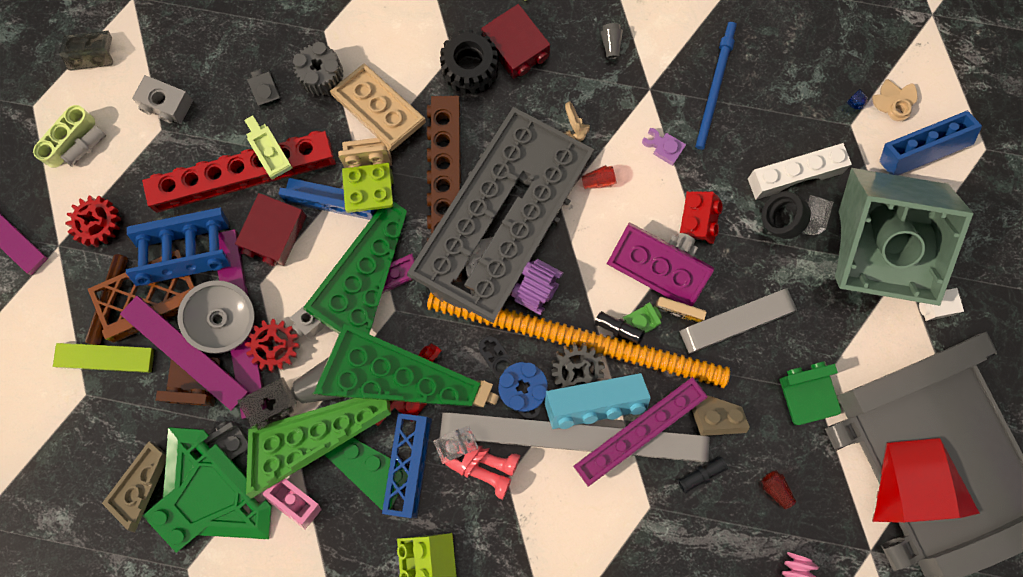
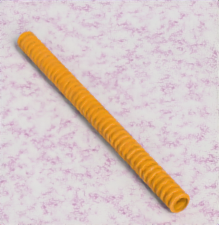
M430 293L428 298V310L435 309V312L442 311L443 314L448 312L450 316L457 315V318L463 316L465 320L470 318L472 322L478 320V323L482 324V322H485L487 326L493 324V327L500 326L502 330L508 328L507 331H511L512 329L515 330V333L522 332V335L527 333L529 337L537 336V339L542 337L544 341L551 340V343L557 341L559 345L564 343L567 347L572 345L573 342H576L577 347H581L584 342L586 343L587 350L593 346L596 350L595 354L602 353L604 357L610 355L611 359L617 357L619 361L624 359L626 363L632 361L634 365L639 363V366L646 365V368L654 367V370L661 369V372L668 371L669 374L674 372L676 376L681 374L683 378L693 377L698 379V382L704 380L706 384L713 383V386L719 384L721 388L727 386L730 378L729 367L715 366L712 362L707 364V361L692 360V357L677 356V353L672 355L670 351L664 353L662 349L658 351L655 350V347L649 349L647 345L643 347L640 344L634 345L632 341H629V343L625 342V339L619 341L617 337L611 339L610 335H607V337H604L602 333L596 335L594 331L592 333H589L587 329L581 331L579 327L577 330L572 325L571 327H567V324L562 326L559 325V322H556V324L552 323V320L547 322L545 318L540 320L538 316H534V318L530 317V314L525 316L523 312L519 314L515 310L509 312L507 308L501 310L495 322L492 323L473 312L469 313L464 308L455 307L445 301L442 302L432 293Z

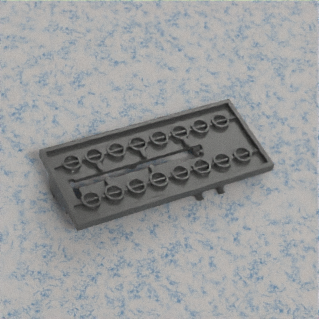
M513 107L485 152L480 154V159L474 169L468 173L469 177L407 272V276L428 287L430 292L440 301H445L455 307L464 308L469 313L473 312L494 323L519 281L526 264L530 262L552 222L558 223L560 221V218L556 216L562 205L570 204L571 200L567 199L591 158L594 149ZM519 180L526 185H530L523 198L517 197L464 284L465 287L474 291L473 296L452 285L453 280L456 281L514 185Z

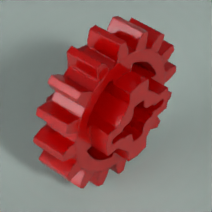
M89 195L87 201L80 198L79 206L73 204L71 206L74 212L67 213V216L71 218L70 221L65 222V225L71 228L67 231L68 234L74 236L73 239L87 247L90 244L99 247V241L107 244L108 236L115 237L114 233H112L113 230L120 229L115 224L121 220L119 216L115 215L119 210L113 206V203L101 196H97L95 199Z
M272 319L269 325L263 320L262 327L259 328L254 325L255 334L250 333L248 335L251 342L245 343V346L251 348V350L246 354L248 357H254L251 361L253 365L260 362L259 368L262 371L266 366H268L270 372H274L276 366L282 371L284 363L292 365L290 357L297 358L298 356L294 352V349L300 348L298 343H294L298 339V335H291L294 329L292 326L285 329L286 323L283 320L279 325H277L275 319ZM278 331L284 333L287 336L288 341H286V339H280ZM267 332V335H265L262 339H259L264 333ZM272 341H275L278 346H274L271 351L267 345H271ZM257 351L265 352L267 360L262 359ZM283 352H286V354L282 358L278 359L279 355H281Z

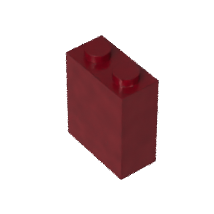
M519 4L481 28L483 37L487 35L490 37L491 43L494 42L498 60L513 79L517 76L525 75L533 65L543 63L550 55V43Z
M258 193L235 245L241 249L240 253L247 257L254 258L256 255L263 258L262 262L275 267L276 264L284 266L307 216L302 209Z

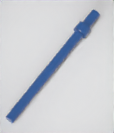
M728 22L725 36L721 38L719 46L721 51L695 146L700 150L705 148L730 51L733 50L735 42L733 37L737 26L735 22Z

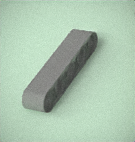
M788 288L689 326L679 332L689 354L792 314L797 311V308Z

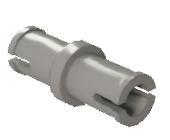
M94 125L82 138H77L75 140L76 143L60 157L73 167L86 153L90 154L92 152L91 149L106 135Z

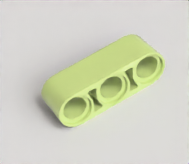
M79 105L70 106L37 142L33 149L34 156L51 168L59 167L64 163L60 156L76 143L75 140L77 138H82L95 125L94 117Z

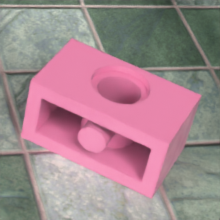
M286 478L263 492V496L304 530L321 511L318 503Z

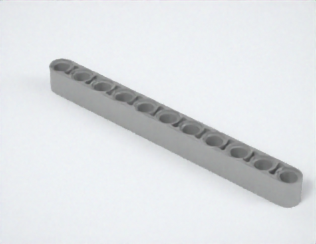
M442 413L440 438L592 452L623 428L577 424L567 429H552L550 422ZM661 432L630 456L709 462L710 437Z

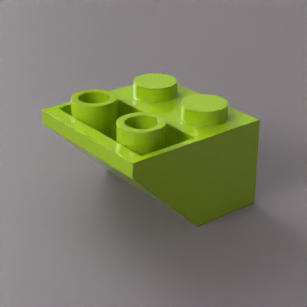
M452 533L397 539L399 577H456Z

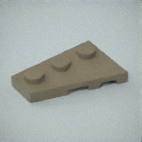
M150 441L102 503L128 531L134 533L166 464V453Z

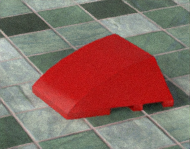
M940 438L886 443L881 469L882 475L879 491H877V502L872 522H918L956 519L980 514Z

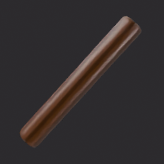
M120 254L113 256L105 281L124 273L128 261L126 256ZM102 290L99 300L107 304L112 290ZM111 308L110 311H109V314H108V316H107V320L109 319V316H110V313H111L112 308ZM96 310L85 342L90 345H100L103 337L102 330L104 329Z

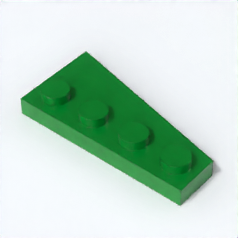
M355 438L349 439L324 454L383 510L391 458ZM403 468L395 473L394 480L399 487L406 483L408 478ZM399 493L391 498L390 510L400 495Z

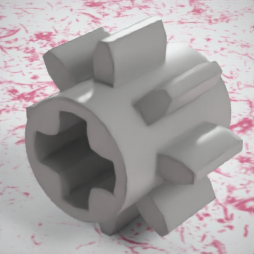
M679 233L678 237L673 235L669 241V244L692 256L695 255L698 247L694 246L695 239L684 233Z

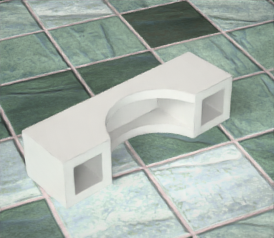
M842 143L755 169L749 176L748 181L755 200L777 194L785 188L806 180L816 178L823 180L843 174L852 164Z

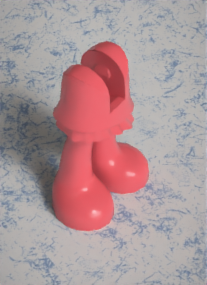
M453 440L450 447L466 454L462 462L446 456L444 464L461 476L464 475L467 478L473 476L492 485L495 488V495L503 500L512 479L481 468L479 464H486L513 477L520 455L511 454L508 458H501L489 454L490 448L482 449V446Z

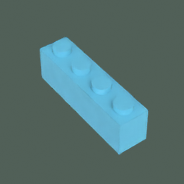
M639 373L546 391L545 407L552 429H567L582 423L592 424L603 419L614 420L628 414L639 415L647 411L651 398L643 376Z

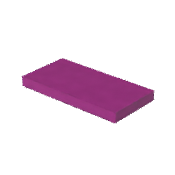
M630 222L607 262V265L671 300L692 307L715 269Z

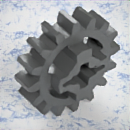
M573 342L571 349L564 345V353L557 351L556 356L558 360H552V366L555 367L551 369L552 376H556L554 378L555 384H561V388L599 381L597 378H604V373L601 370L605 368L603 362H599L602 359L601 354H595L596 350L593 346L587 350L586 343L584 342L581 347H577L576 342ZM591 361L594 363L593 373L589 369ZM563 365H564L565 368L567 369V371H566V373H565V374H566L565 376H563V374H562V366H563Z

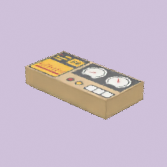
M660 297L655 305L660 312L695 323L704 321L707 313L705 310L664 297Z

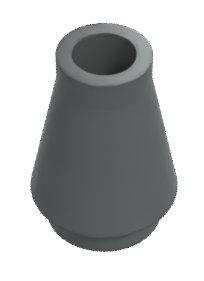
M618 23L605 24L601 31L607 59H617L620 57L623 30Z

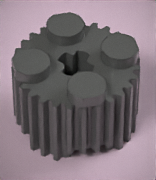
M315 42L313 46L303 47L304 50H300V53L294 56V73L305 92H312L313 95L316 93L317 96L320 94L330 96V90L342 81L343 67L333 49H330L329 46L326 47L322 42Z

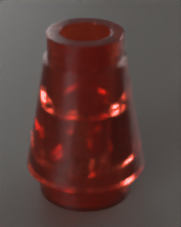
M604 165L581 176L584 189L612 187L611 185L617 184L613 166L607 167Z
M775 470L762 478V489L781 505L783 509H788L796 503L783 474H779Z

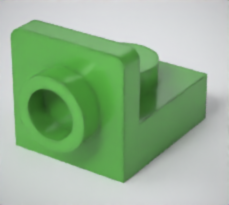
M649 302L644 307L624 316L623 319L626 320V323L645 330L646 334L660 326L662 316L656 306L652 307Z

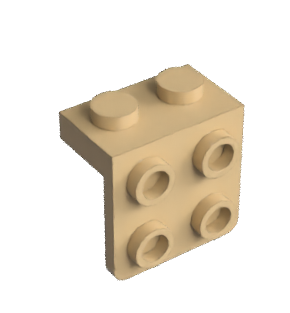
M378 138L342 142L343 151L338 152L339 159L344 168L389 163L392 166L391 150Z

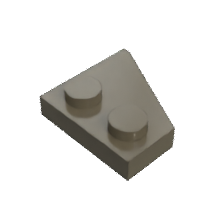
M709 395L692 409L701 436L747 433L750 428L741 406Z

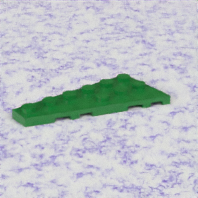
M394 201L393 207L378 209L305 304L303 310L338 334L344 323L370 334L407 210Z
M344 323L312 395L470 407L473 404L480 383Z

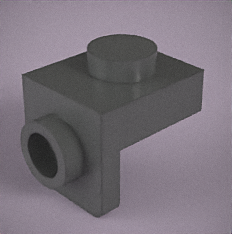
M264 68L250 72L252 77H249L247 81L258 106L280 98L270 70L265 72Z

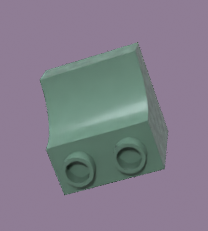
M851 168L839 208L841 242L835 279L839 288L940 306L973 212L947 183Z

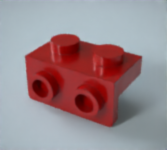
M687 192L680 233L714 244L715 236L719 233L718 217L723 209L721 199L714 192Z

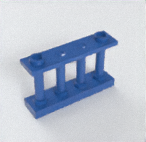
M222 208L128 226L127 235L136 248L138 247V267L126 269V274L135 286L148 285L158 281L230 267L231 262L223 249L219 250V231L229 229V221ZM209 233V252L196 255L195 236ZM185 238L186 257L172 260V240ZM162 242V262L148 265V246Z

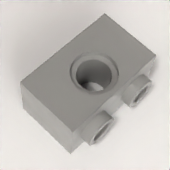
M144 75L132 97L139 105L138 109L148 115L155 113L165 122L172 123L174 121L179 124L182 123L193 102L186 91ZM165 99L162 104H159L161 100Z

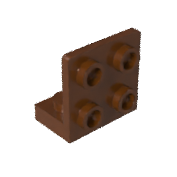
M210 357L220 366L221 360L219 358ZM171 359L166 391H157L155 401L214 407L215 396Z

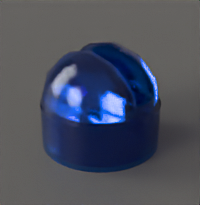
M859 89L846 103L851 108L859 110L866 105L867 96Z

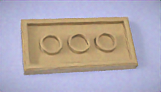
M365 63L330 90L331 95L391 151L426 123L425 117Z

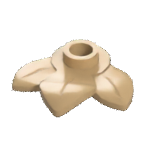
M886 79L881 86L880 94L872 96L874 106L879 111L888 113L891 119L904 121L910 116L911 106L916 103L918 96L913 83L900 89L892 81ZM895 108L900 109L901 113L897 112Z

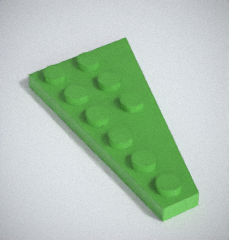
M352 398L248 429L246 495L252 499L391 415L390 401Z

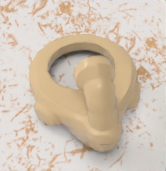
M569 101L565 104V109L575 134H571L570 130L564 132V134L581 142L589 132L590 125L582 124V119L578 117L573 104Z

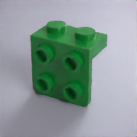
M825 361L810 365L812 370L804 372L802 367L787 371L788 376L779 379L793 424L802 425L837 416L841 413L830 377L838 373L835 364L826 366Z

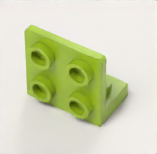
M389 163L342 168L344 203L347 213L393 207L391 184H394Z

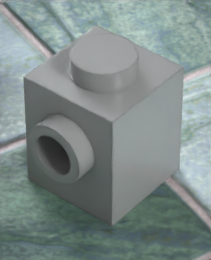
M303 307L290 317L295 323L292 325V328L300 337L305 335L311 339L326 326L303 310Z

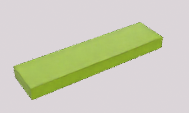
M56 343L52 367L151 373L154 349Z

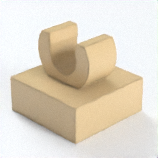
M477 380L480 386L473 405L484 407L485 402L496 405L499 396L490 392L493 384Z

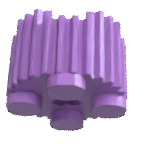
M536 259V261L533 260L526 264L522 275L525 276L521 284H516L511 296L515 298V302L541 315L545 310L542 305L554 296L559 286L555 281L557 278L562 277L563 272Z

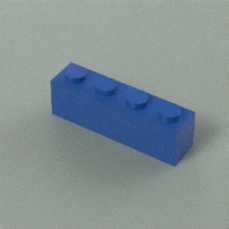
M968 110L885 143L879 162L889 174L901 175L974 145L982 125Z

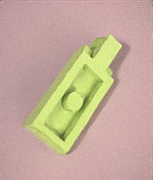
M253 116L245 119L246 124L251 130L250 133L246 134L247 140L269 177L273 180L292 169L291 164L268 126L265 124L259 126Z

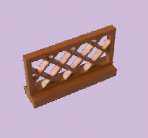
M179 250L172 252V259L183 257ZM162 257L148 262V265L162 262ZM126 272L88 288L104 329L102 330L104 338L113 343L140 332L121 315L117 322L110 325L107 320L111 308L122 312L133 298L136 297L135 294L139 286H135V284L130 294L119 290L122 282L130 279ZM191 275L173 278L169 289L158 286L159 281L153 284L149 283L148 286H151L146 299L143 300L153 305L151 307L166 320L178 315L179 306L183 298L195 287ZM178 279L187 282L189 290L182 293L173 291ZM156 288L167 292L164 300L160 303L151 301ZM104 289L112 290L107 304L99 300L97 292ZM118 293L128 296L123 309L112 306Z

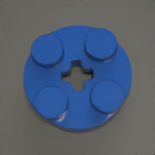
M519 362L505 369L500 376L498 389L499 395L506 406L515 411L529 412L541 405L546 397L548 385L544 373L532 363ZM523 380L524 383H529L530 386L527 388L528 392L526 394L516 390V387L519 386V381Z

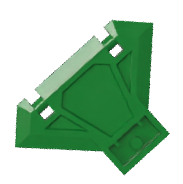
M168 427L163 498L149 509L143 517L176 553L197 535L269 539L272 505L267 500L260 504L254 497L251 499L246 495L247 477L217 444L209 448L204 442L209 436L204 429ZM194 448L201 453L202 456L200 458L192 451ZM245 504L252 510L249 514L242 507Z

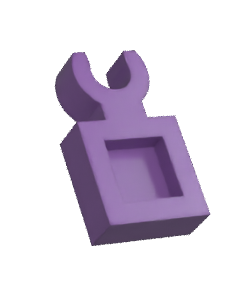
M650 128L648 134L652 135L654 139L648 140L644 137L642 144L646 147L656 148L653 154L673 166L686 144L668 133L662 138L656 129Z

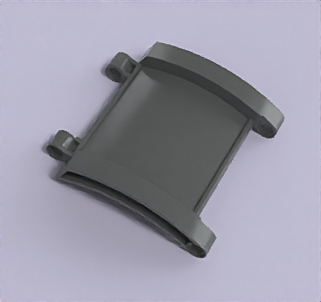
M987 332L978 334L916 363L837 395L848 419L824 428L835 452L848 445L860 443L879 484L886 443L940 438L980 513L956 519L898 522L904 535L881 545L893 571L904 569L918 562L925 577H965L1023 552V453L977 367V364L997 354V350Z

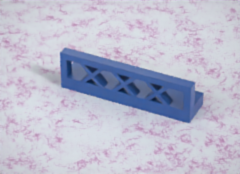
M289 178L286 189L280 188L279 196L285 203L371 220L378 210L347 213L344 203V190L341 188Z
M398 413L382 514L417 518L432 422L431 418ZM404 419L416 421L415 431L408 437L402 430ZM407 443L412 449L411 457L403 462L398 455L399 448ZM403 468L408 478L407 482L399 487L394 480L395 473ZM399 493L404 500L403 510H390L391 498Z

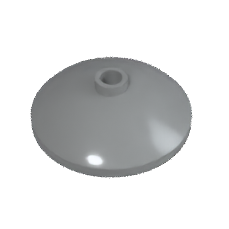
M208 281L197 285L185 295L178 310V325L183 337L194 348L207 353H224L237 348L247 339L254 324V309L249 297L238 286L225 281ZM221 316L222 322L216 324L213 322L214 318Z

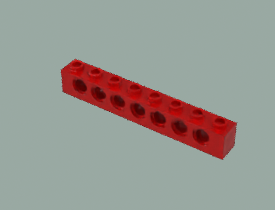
M313 131L308 136L300 138L291 137L285 142L278 143L285 155L290 154L288 161L292 169L273 180L269 177L264 167H258L260 160L253 149L243 150L241 154L233 156L224 155L219 157L218 160L211 162H198L195 166L189 168H176L170 173L153 174L150 178L142 180L147 205L158 213L335 165L336 162L330 139L326 131ZM308 148H312V149H313L310 154H308V155H303V152H304L306 149H308ZM244 166V170L241 173H236L239 167ZM221 172V176L213 180L215 174ZM198 178L197 184L191 186V182ZM175 185L174 190L168 192L170 186Z

